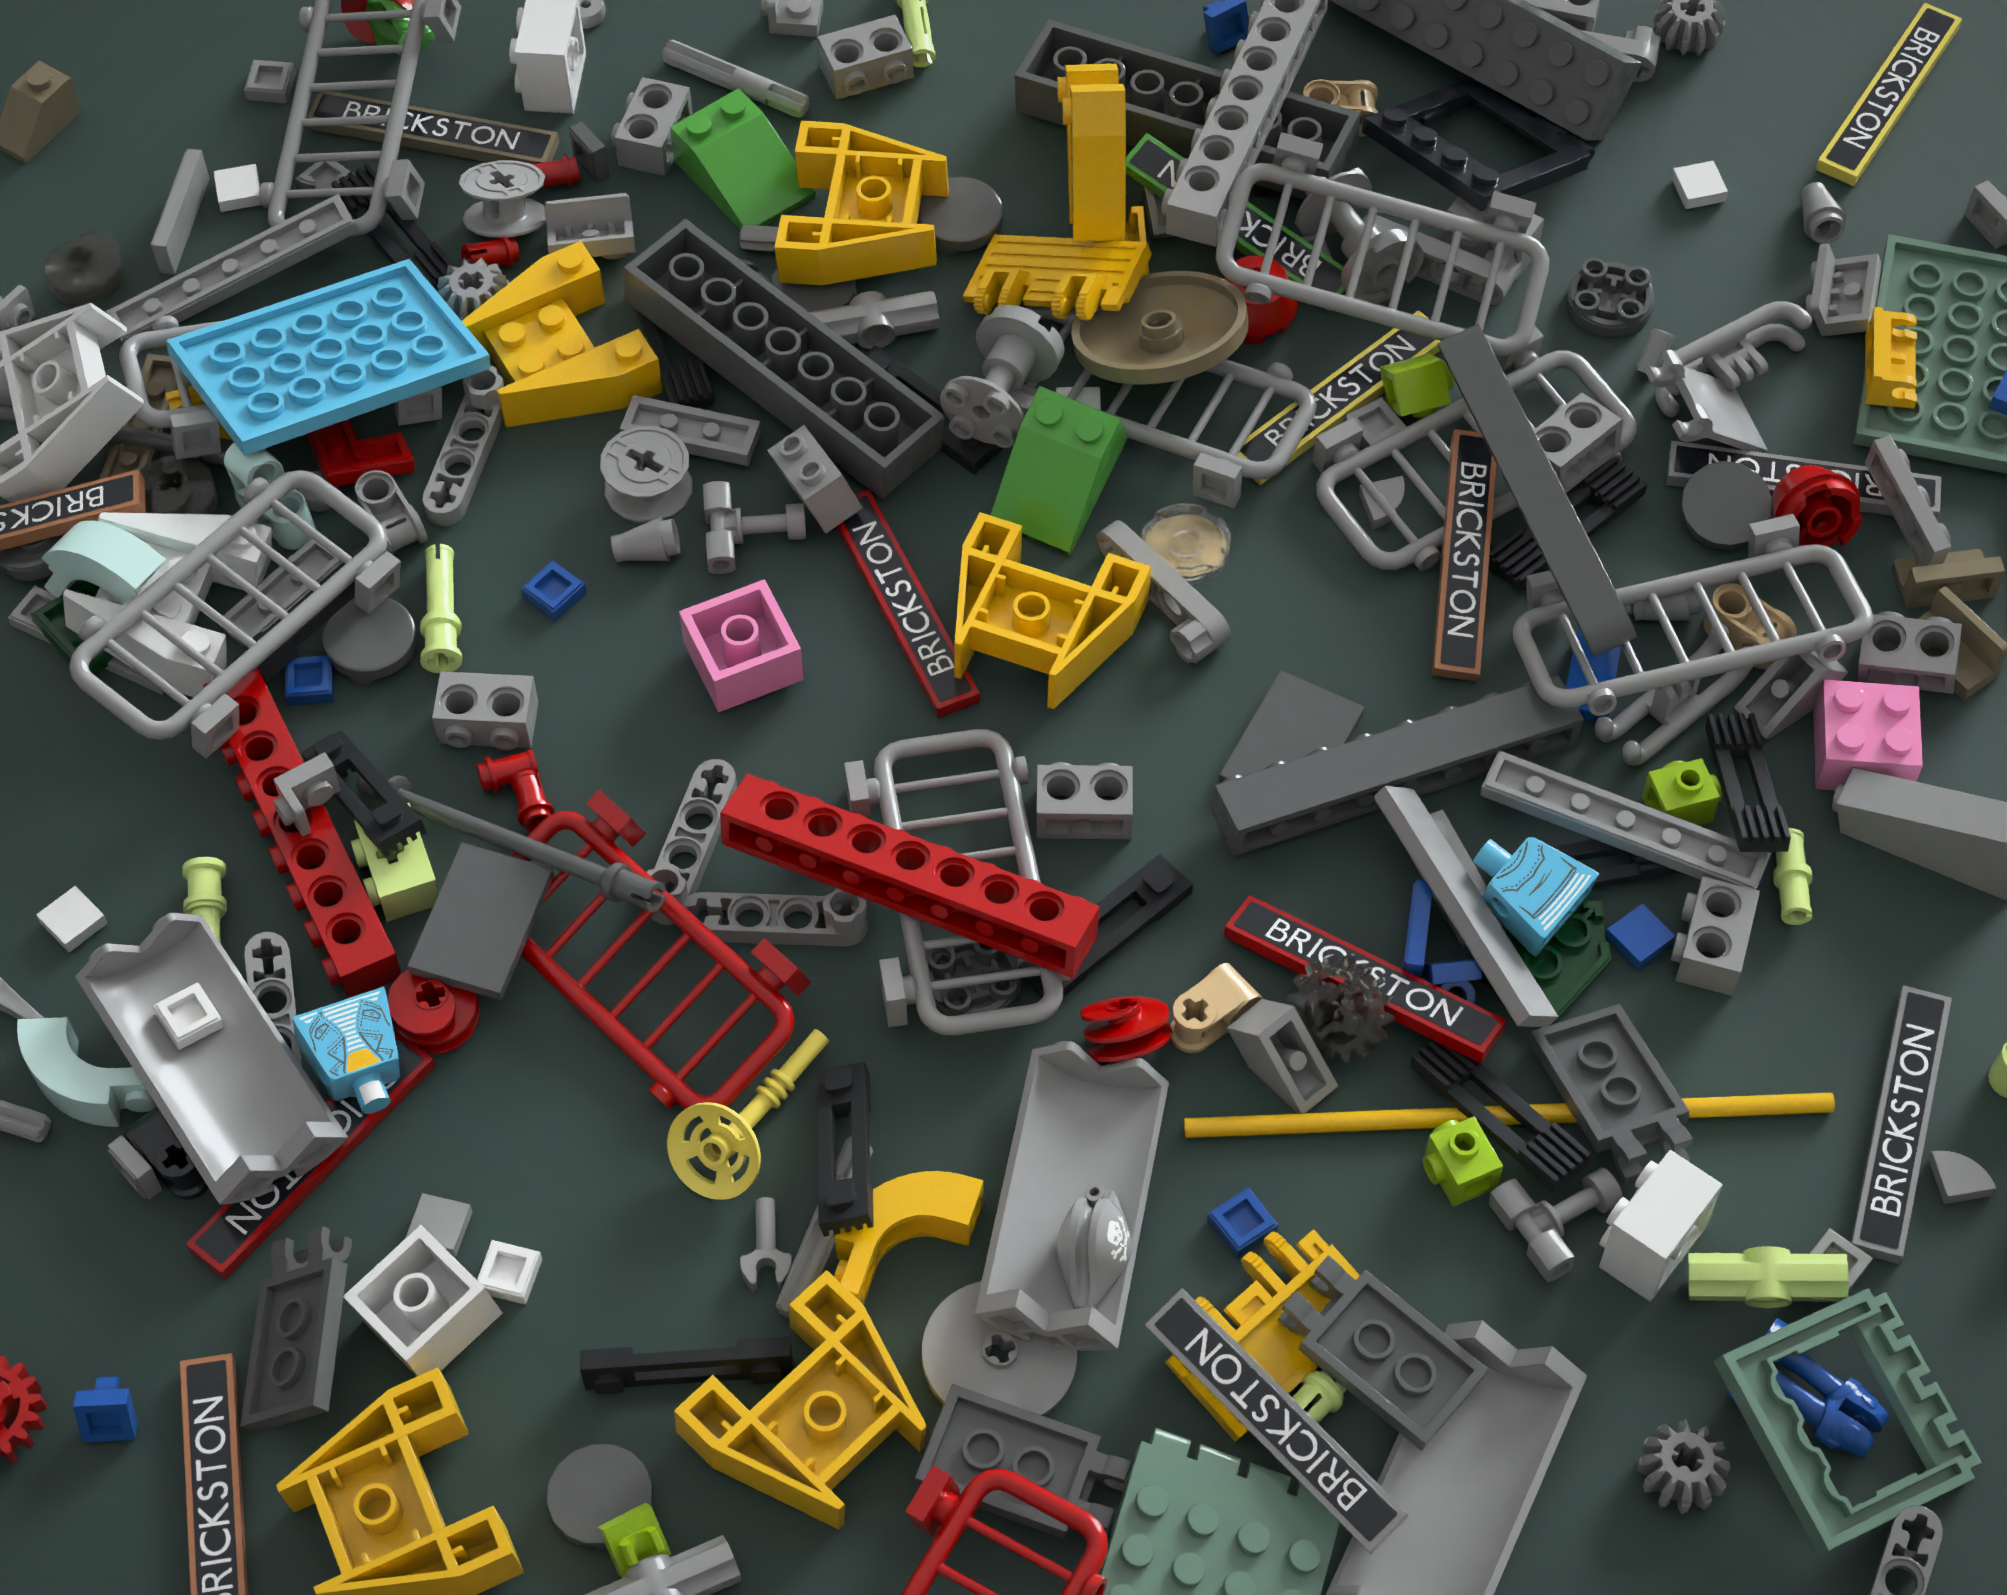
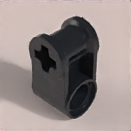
M158 1107L122 1131L126 1140L152 1167L155 1174L175 1197L184 1200L194 1199L202 1195L209 1188Z

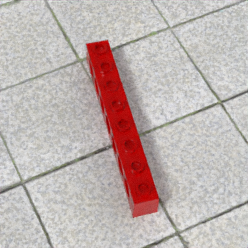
M256 667L226 694L239 704V730L223 743L220 749L227 765L230 767L237 764L241 771V774L234 777L245 803L254 799L258 810L251 812L262 839L271 835L275 846L268 848L279 875L286 872L290 875L292 883L285 886L296 912L306 909L310 920L303 922V925L313 948L317 949L323 946L328 956L320 961L330 985L334 987L341 984L348 999L395 981L401 974L395 951L324 804L311 806L305 810L311 833L302 837L299 831L290 833L297 829L295 824L292 823L286 826L274 807L273 800L279 798V796L274 797L278 792L273 779L303 764V760L258 667ZM320 864L319 867L308 870L309 867ZM339 901L333 906L324 907L329 902ZM357 938L353 943L342 944L345 940Z
M747 773L720 812L721 844L1072 979L1097 939L1100 906L1090 903L1082 897L1066 894L1033 879H1026L1000 869L994 864L981 862L957 853L949 847L939 846L912 836L904 830L894 829L867 819L859 813H851L827 804L819 798L806 796L782 787L774 781L764 780Z

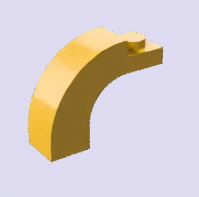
M924 1171L897 1177L874 1188V1227L868 1228L865 1223L863 1224V1229L857 1230L855 1226H851V1232H846L844 1228H840V1234L835 1236L837 1259L840 1261L834 1277L864 1305L879 1262L895 1245L911 1238L935 1237L969 1246L984 1204L983 1180L952 1172Z

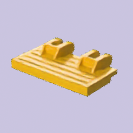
M994 234L962 297L965 302L974 303L973 306L977 311L976 313L979 314L990 313L996 302L998 306H1019L1023 300L1025 306L1051 307L1052 315L1056 319L1067 318L1076 302L1075 312L1078 319L1090 320L1094 317L1099 304L1102 310L1120 311L1123 303L1130 302L1152 253L1148 242L1141 241L1073 242V238Z
M1314 1229L1296 1244L1310 1260L1311 1263L1309 1265L1278 1232H1271L1264 1238L1263 1242L1269 1253L1292 1278L1287 1285L1256 1253L1248 1252L1241 1259L1244 1270L1251 1276L1254 1283L1224 1309V1312L1239 1327L1237 1330L1229 1324L1205 1297L1201 1296L1195 1300L1288 1394L1302 1382L1303 1377L1307 1373L1313 1372L1318 1365L1298 1350L1305 1336L1289 1331L1277 1321L1284 1312L1282 1310L1283 1305L1296 1291L1318 1312L1327 1305L1331 1299L1318 1293L1309 1284L1316 1276L1314 1274L1315 1269L1328 1255L1355 1280L1360 1276L1332 1244L1328 1246ZM1174 1355L1165 1362L1234 1442L1248 1431Z

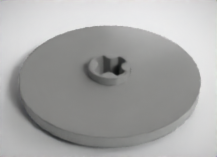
M981 1281L960 1288L943 1300L935 1309L926 1325L921 1347L922 1368L925 1378L933 1394L943 1406L952 1384L1042 1416H1046L1058 1406L1072 1384L1077 1364V1350L1056 1348V1338L1042 1336L1037 1333H1032L1029 1341L1015 1337L991 1326L974 1315ZM999 1344L1002 1351H1010L1007 1362L1000 1363L996 1356L988 1357L991 1353L992 1345Z

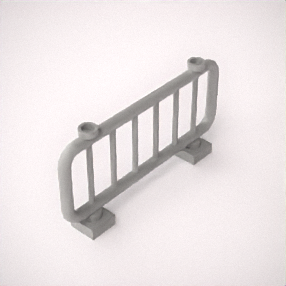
M315 0L314 7L301 8L299 13L300 26L304 32H308L275 182H264L259 189L260 202L264 208H268V223L270 227L286 220L285 211L288 199L332 197L336 194H339L340 197L372 195L368 211L360 218L353 219L359 232L351 236L364 235L374 230L383 220L388 203L392 205L401 220L418 219L425 182L409 159L397 160L425 24L429 26L438 42H453L461 11V5L457 0H413L411 10L330 14L333 0ZM409 18L404 44L322 48L328 22ZM402 53L397 79L314 83L320 57ZM394 88L389 115L306 119L312 92ZM387 123L381 151L298 154L304 127ZM379 159L374 187L290 190L296 163Z
M1282 132L1272 164H1254L1239 174L1233 187L1216 247V262L1220 272L1228 280L1246 287L1245 297L1250 301L1267 304L1270 302L1272 294L1443 341L1465 330L1439 322L1462 235L1496 244L1476 324L1480 325L1482 331L1505 247L1522 251L1531 258L1532 267L1513 335L1506 339L1485 335L1495 356L1507 357L1517 354L1527 346L1534 330L1549 272V256L1545 247L1536 238L1525 234L1532 221L1536 202L1494 191L1487 205L1483 222L1315 176L1323 144ZM1269 181L1284 185L1262 267L1260 272L1239 266L1234 261L1233 252L1251 188L1256 182ZM1293 188L1327 197L1303 284L1269 275ZM1335 200L1369 209L1346 295L1311 286ZM1377 212L1411 221L1388 307L1354 298ZM1420 223L1454 233L1431 319L1397 310Z
M1076 302L1065 319L1054 318L1051 307H1026L1040 315V320H1052L1064 324L1059 333L1064 343L1071 332L1072 324L1076 317ZM1225 359L1218 365L1206 370L1207 372L1222 376L1224 379L1190 436L1186 439L1156 429V426L1186 378L1173 381L1147 425L1115 415L1133 384H1123L1105 413L1121 419L1129 439L1195 460L1193 465V495L1233 509L1241 497L1242 477L1259 480L1267 479L1280 473L1287 465L1314 418L1317 408L1314 395L1307 387L1292 381L1293 373L1285 364L1272 363L1267 371L1264 372ZM1084 369L1067 397L1076 400L1092 373ZM1233 380L1265 390L1229 453L1196 442ZM1028 382L1026 385L1023 384L1018 390L1008 391V394L1020 406L1024 417L1038 389L1035 386L1038 382ZM1273 394L1292 399L1299 404L1297 412L1272 455L1267 460L1257 462L1237 456Z
M161 316L153 322V331L133 335L123 343L119 350V362L126 388L144 401V405L135 413L137 419L148 426L171 428L172 445L176 460L221 453L219 421L206 404L192 406L184 374L170 355L169 358L183 408L170 410L152 408L149 404L137 355L147 349L167 347L168 350V339L222 321L179 327L176 318ZM442 386L395 402V416L398 425L442 419Z
M1534 326L1527 346L1520 352L1507 357L1496 356L1513 391L1535 380L1557 407L1567 403L1543 375L1557 368H1566L1574 372L1602 406L1622 418L1621 450L1604 464L1614 457L1619 459L1618 464L1622 462L1623 456L1620 452L1632 444L1637 433L1636 420L1631 411L1588 361L1571 351H1554L1539 358L1544 336L1536 326ZM1463 398L1361 451L1359 449L1363 429L1354 418L1316 436L1312 463L1321 473L1316 483V496L1323 509L1362 558L1370 565L1382 570H1396L1414 562L1420 571H1426L1440 560L1441 553L1438 549L1442 547L1444 526L1417 539L1364 473L1363 469L1391 455L1444 520L1445 507L1400 453V450L1428 436L1449 462L1450 449L1436 431L1464 417L1474 431L1480 433ZM1355 475L1410 544L1394 552L1380 550L1336 496L1334 486L1338 482ZM1510 491L1494 499L1492 520L1518 507Z
M301 470L287 472L276 478L271 484L263 477H257L249 484L244 493V498L249 501L245 506L107 622L98 616L89 618L79 631V638L84 642L72 654L69 665L71 677L79 688L136 733L148 739L164 740L174 738L191 726L192 748L207 759L239 730V704L226 695L231 689L354 581L355 605L367 614H370L400 587L401 561L390 552H385L388 538L382 524L322 477L312 472ZM294 489H306L362 530L369 537V543L352 558L285 507L279 500ZM272 507L339 558L345 565L325 583L320 585L247 528ZM238 535H241L314 592L293 611L287 613L217 559L215 555ZM207 562L279 617L281 621L256 642L188 590L182 583ZM174 590L249 649L223 671L148 612ZM139 619H142L216 678L189 700L116 643L115 640ZM105 648H109L183 707L167 720L154 721L92 674L89 670V663Z
M1794 514L1749 524L1747 559L1615 589L1623 606L1650 601L1680 664L1644 672L1628 641L1622 644L1621 647L1634 674L1598 683L1569 621L1573 616L1550 571L1526 576L1528 611L1516 620L1512 634L1532 684L1543 701L1561 708L1588 705L1593 715L1603 716L1615 709L1617 705L1616 698L1814 651L1817 652L1819 658L1824 662L1835 661L1844 655L1846 651L1845 644L1863 638L1871 630L1874 617L1867 599L1843 557L1837 551L1827 546L1817 544L1799 546L1800 525ZM1807 563H1819L1826 566L1855 618L1854 621L1846 625L1826 629L1793 567ZM1783 569L1816 632L1780 640L1748 577ZM1739 580L1771 642L1735 650L1704 587ZM1694 590L1725 653L1689 661L1659 598ZM1560 621L1588 685L1573 689H1562L1553 684L1531 635V631L1534 628Z
M973 729L903 739L890 743L879 751L874 760V778L866 779L863 760L844 763L846 792L851 813H859L871 820L870 807L879 805L883 825L904 831L1008 817L1013 846L963 853V855L979 861L1015 855L1019 875L1026 879L1040 882L1020 785L1029 784L1025 756L1014 758L1009 742L999 733L988 729ZM971 748H987L995 755L996 770L894 784L892 766L897 760ZM1000 779L1005 808L909 822L901 821L896 793ZM900 912L899 916L910 975L902 976L899 957L879 960L881 989L888 1028L908 1025L907 1005L916 1004V1009L922 1023L931 1031L941 1035H963L1035 1024L1047 1020L1057 1012L1062 1003V982L1071 981L1070 977L1041 966H1033L932 982L926 950L978 942L963 936L924 941L920 920ZM1041 976L1044 996L1034 1004L957 1016L943 1015L936 1008L933 991Z

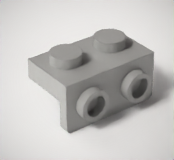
M627 193L554 200L544 203L549 254L579 241H582L591 257L602 256L605 259H619L626 256L627 253L636 252L630 197Z
M1829 243L1819 246L1817 261L1811 264L1813 291L1812 294H1808L1806 297V311L1810 314L1812 320H1815L1821 337L1867 331L1873 309L1877 306L1882 263L1878 254L1835 259Z

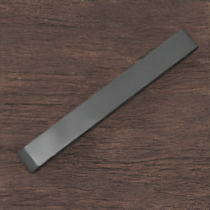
M1476 324L1438 342V347L1593 657L1637 638L1633 624L1480 325Z

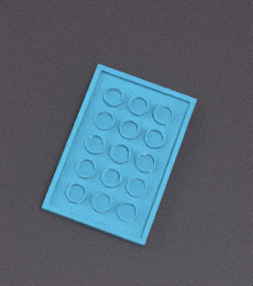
M410 259L167 340L169 355L244 456L491 369L488 352Z

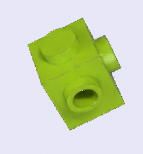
M1426 354L1380 366L1386 403L1397 415L1402 417L1412 414V417L1415 418L1426 417L1438 411L1437 407L1451 404L1449 390L1453 389L1454 382L1446 363L1444 364V360L1432 354Z
M1702 758L1689 762L1678 760L1668 763L1661 769L1648 772L1642 799L1648 807L1699 826L1713 821L1718 802L1722 799V790L1718 778L1714 774H1709Z
M1474 1116L1459 1123L1457 1120L1446 1121L1436 1127L1429 1135L1426 1153L1423 1157V1166L1430 1181L1434 1185H1441L1453 1207L1498 1187L1503 1165Z

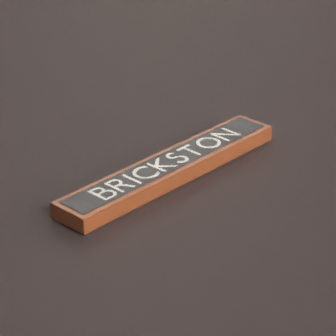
M1454 429L1451 436L1431 675L1477 682L1481 670L1496 462L1481 433Z
M137 469L0 505V551L66 534L79 522L99 521L98 517L101 512L146 513L145 478L140 470Z
M232 1353L180 1361L191 1595H249L236 1360Z

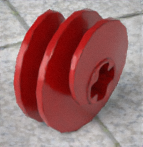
M408 970L401 973L390 987L387 1000L391 1020L396 1032L427 1054L443 1055L459 1048L473 1035L479 1023L480 1005L477 993L446 985L439 980L418 977L409 974Z
M1125 996L1109 998L1085 1006L1080 1011V1018L1084 1022L1094 1023L1089 1024L1083 1030V1037L1086 1041L1098 1043L1089 1047L1087 1054L1098 1062H1116L1144 1056L1160 1049L1170 1041L1173 1034L1171 1024L1167 1022L1170 1015L1167 1004L1150 997Z

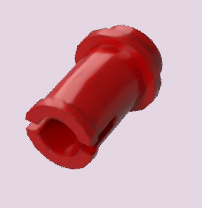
M563 154V159L532 164L540 168L543 174L546 175L544 184L540 189L568 184L569 188H573V183L581 182L576 156L568 158L567 154Z
M496 237L495 240L462 245L461 258L462 261L463 259H470L468 263L475 264L482 257L487 266L497 264L506 269L510 268L513 263L518 262L519 247L514 237Z
M532 749L491 760L488 756L484 758V763L476 764L483 792L492 790L494 794L499 793L500 787L511 785L512 777L521 771L534 770L536 774L539 773Z
M525 770L512 777L510 783L519 806L517 813L518 822L527 831L532 832L541 821L555 813L554 807L546 800L539 773L536 774L534 770Z

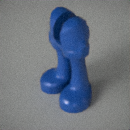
M1776 1317L1765 1335L1788 1324ZM1805 1352L1796 1357L1792 1354L1779 1362H1775L1774 1364H1780L1802 1378L1825 1397L1824 1401L1820 1400L1778 1370L1776 1381L1785 1397L1795 1401L1804 1420L1814 1428L1813 1436L1815 1439L1831 1449H1841L1857 1457L1864 1458L1874 1443V1438L1869 1431L1880 1432L1890 1417L1886 1409L1871 1395L1869 1389L1852 1377L1845 1382L1815 1362ZM1728 1390L1726 1396L1732 1401H1734L1731 1393Z

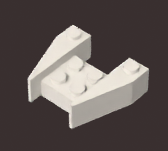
M92 303L0 331V404L13 406L18 434L0 445V496L9 502L64 489L144 405L141 397L110 376L105 375L100 350L127 333V328Z
M101 512L98 517L100 522L116 526L134 535L157 551L166 560L125 605H122L101 587L96 597L65 589L63 593L65 626L79 634L83 624L92 616H98L105 622L109 621L232 516ZM253 522L247 529L272 548V527ZM238 535L215 555L217 559L254 587L263 581L271 562V558L241 535ZM207 562L182 583L183 586L203 601L206 599L212 582L241 589ZM173 590L148 612L223 671L227 666L226 634L195 626L194 624L200 610ZM139 619L115 640L116 643L182 694L194 697L204 688L203 685L210 683L216 678L142 619ZM109 648L104 649V651L108 652L112 656L116 657L123 663L130 666L123 659H121L114 652H112Z

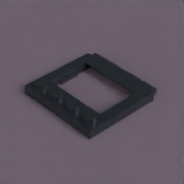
M1472 78L1364 117L1362 133L1481 212L1486 210L1494 191L1520 197L1587 170L1589 162L1595 154V150L1573 135H1567V131L1545 117L1537 116L1536 112L1481 82H1476ZM1476 104L1553 154L1499 175L1495 169L1483 165L1468 155L1467 151L1454 146L1439 136L1435 130L1425 126L1450 117L1454 112Z

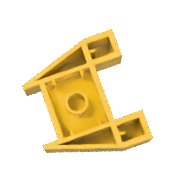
M1117 64L1065 65V77H1057L1058 103H1062V122L1067 128L1069 223L1073 224V242L1125 240L1126 101L1124 85L1119 84Z
M801 121L795 147L799 188L829 189L830 192L824 218L781 215L775 242L779 283L822 286L936 266L937 254L934 225L917 224L922 196L948 197L947 157L844 123Z
M582 241L540 258L462 320L463 324L488 352L507 383V386L497 390L503 423L506 427L621 410L629 407L633 395L650 398L663 392L659 359L639 329L594 347L575 318L577 315L605 304L600 269Z
M979 512L962 545L954 646V677L961 679L975 651L1049 674L1047 708L1055 709L1133 635L1149 601L1151 566L1108 553L1093 585L1089 586L1021 564L1022 525Z
M826 1270L789 1304L790 1328L814 1350L804 1361L750 1411L712 1375L674 1410L676 1433L713 1469L839 1530L845 1524V1504L831 1490L895 1429L920 1452L925 1448L927 1425L864 1305Z
M439 1367L388 1389L276 1485L278 1492L294 1513L316 1504L339 1566L341 1575L313 1587L316 1595H477L524 1573L507 1528L494 1505L447 1527L445 1526L419 1457L465 1437L469 1433L452 1390Z

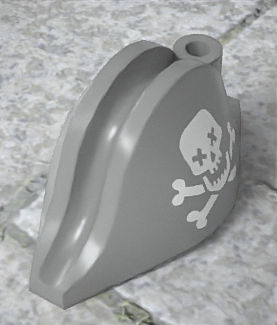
M1098 1183L1088 1185L1085 1189V1197H1079L1067 1212L1057 1239L1058 1263L1074 1309L1089 1306L1095 1308L1122 1274L1132 1254V1235L1115 1191L1105 1190Z

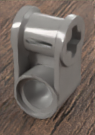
M373 470L359 477L355 485L358 504L375 517L384 527L388 538L386 550L390 551L393 555L394 551L415 541H418L420 544L428 541L425 528L417 512L411 504L409 505L394 478L389 473Z

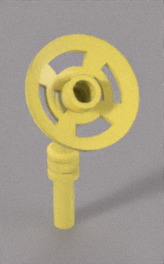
M814 1029L779 1070L772 1069L770 1072L772 1078L765 1077L762 1081L764 1086L759 1085L755 1089L757 1095L739 1114L724 1105L704 1102L686 1108L674 1119L667 1137L668 1156L674 1171L687 1187L704 1197L725 1200L739 1196L753 1184L759 1173L761 1153L758 1140L752 1128L772 1107L779 1108L781 1105L779 1099L785 1100L788 1097L786 1091L792 1092L795 1089V1080L829 1043L828 1038L823 1033ZM700 1116L703 1122L695 1127L690 1141L684 1140L689 1123L694 1118ZM720 1116L730 1120L731 1123L729 1125L721 1123ZM709 1128L712 1134L700 1142L703 1131ZM738 1152L736 1162L730 1166L728 1159ZM698 1156L706 1167L717 1171L715 1182L697 1172L689 1159ZM746 1156L750 1157L745 1174L739 1180L734 1181L733 1174L743 1166Z

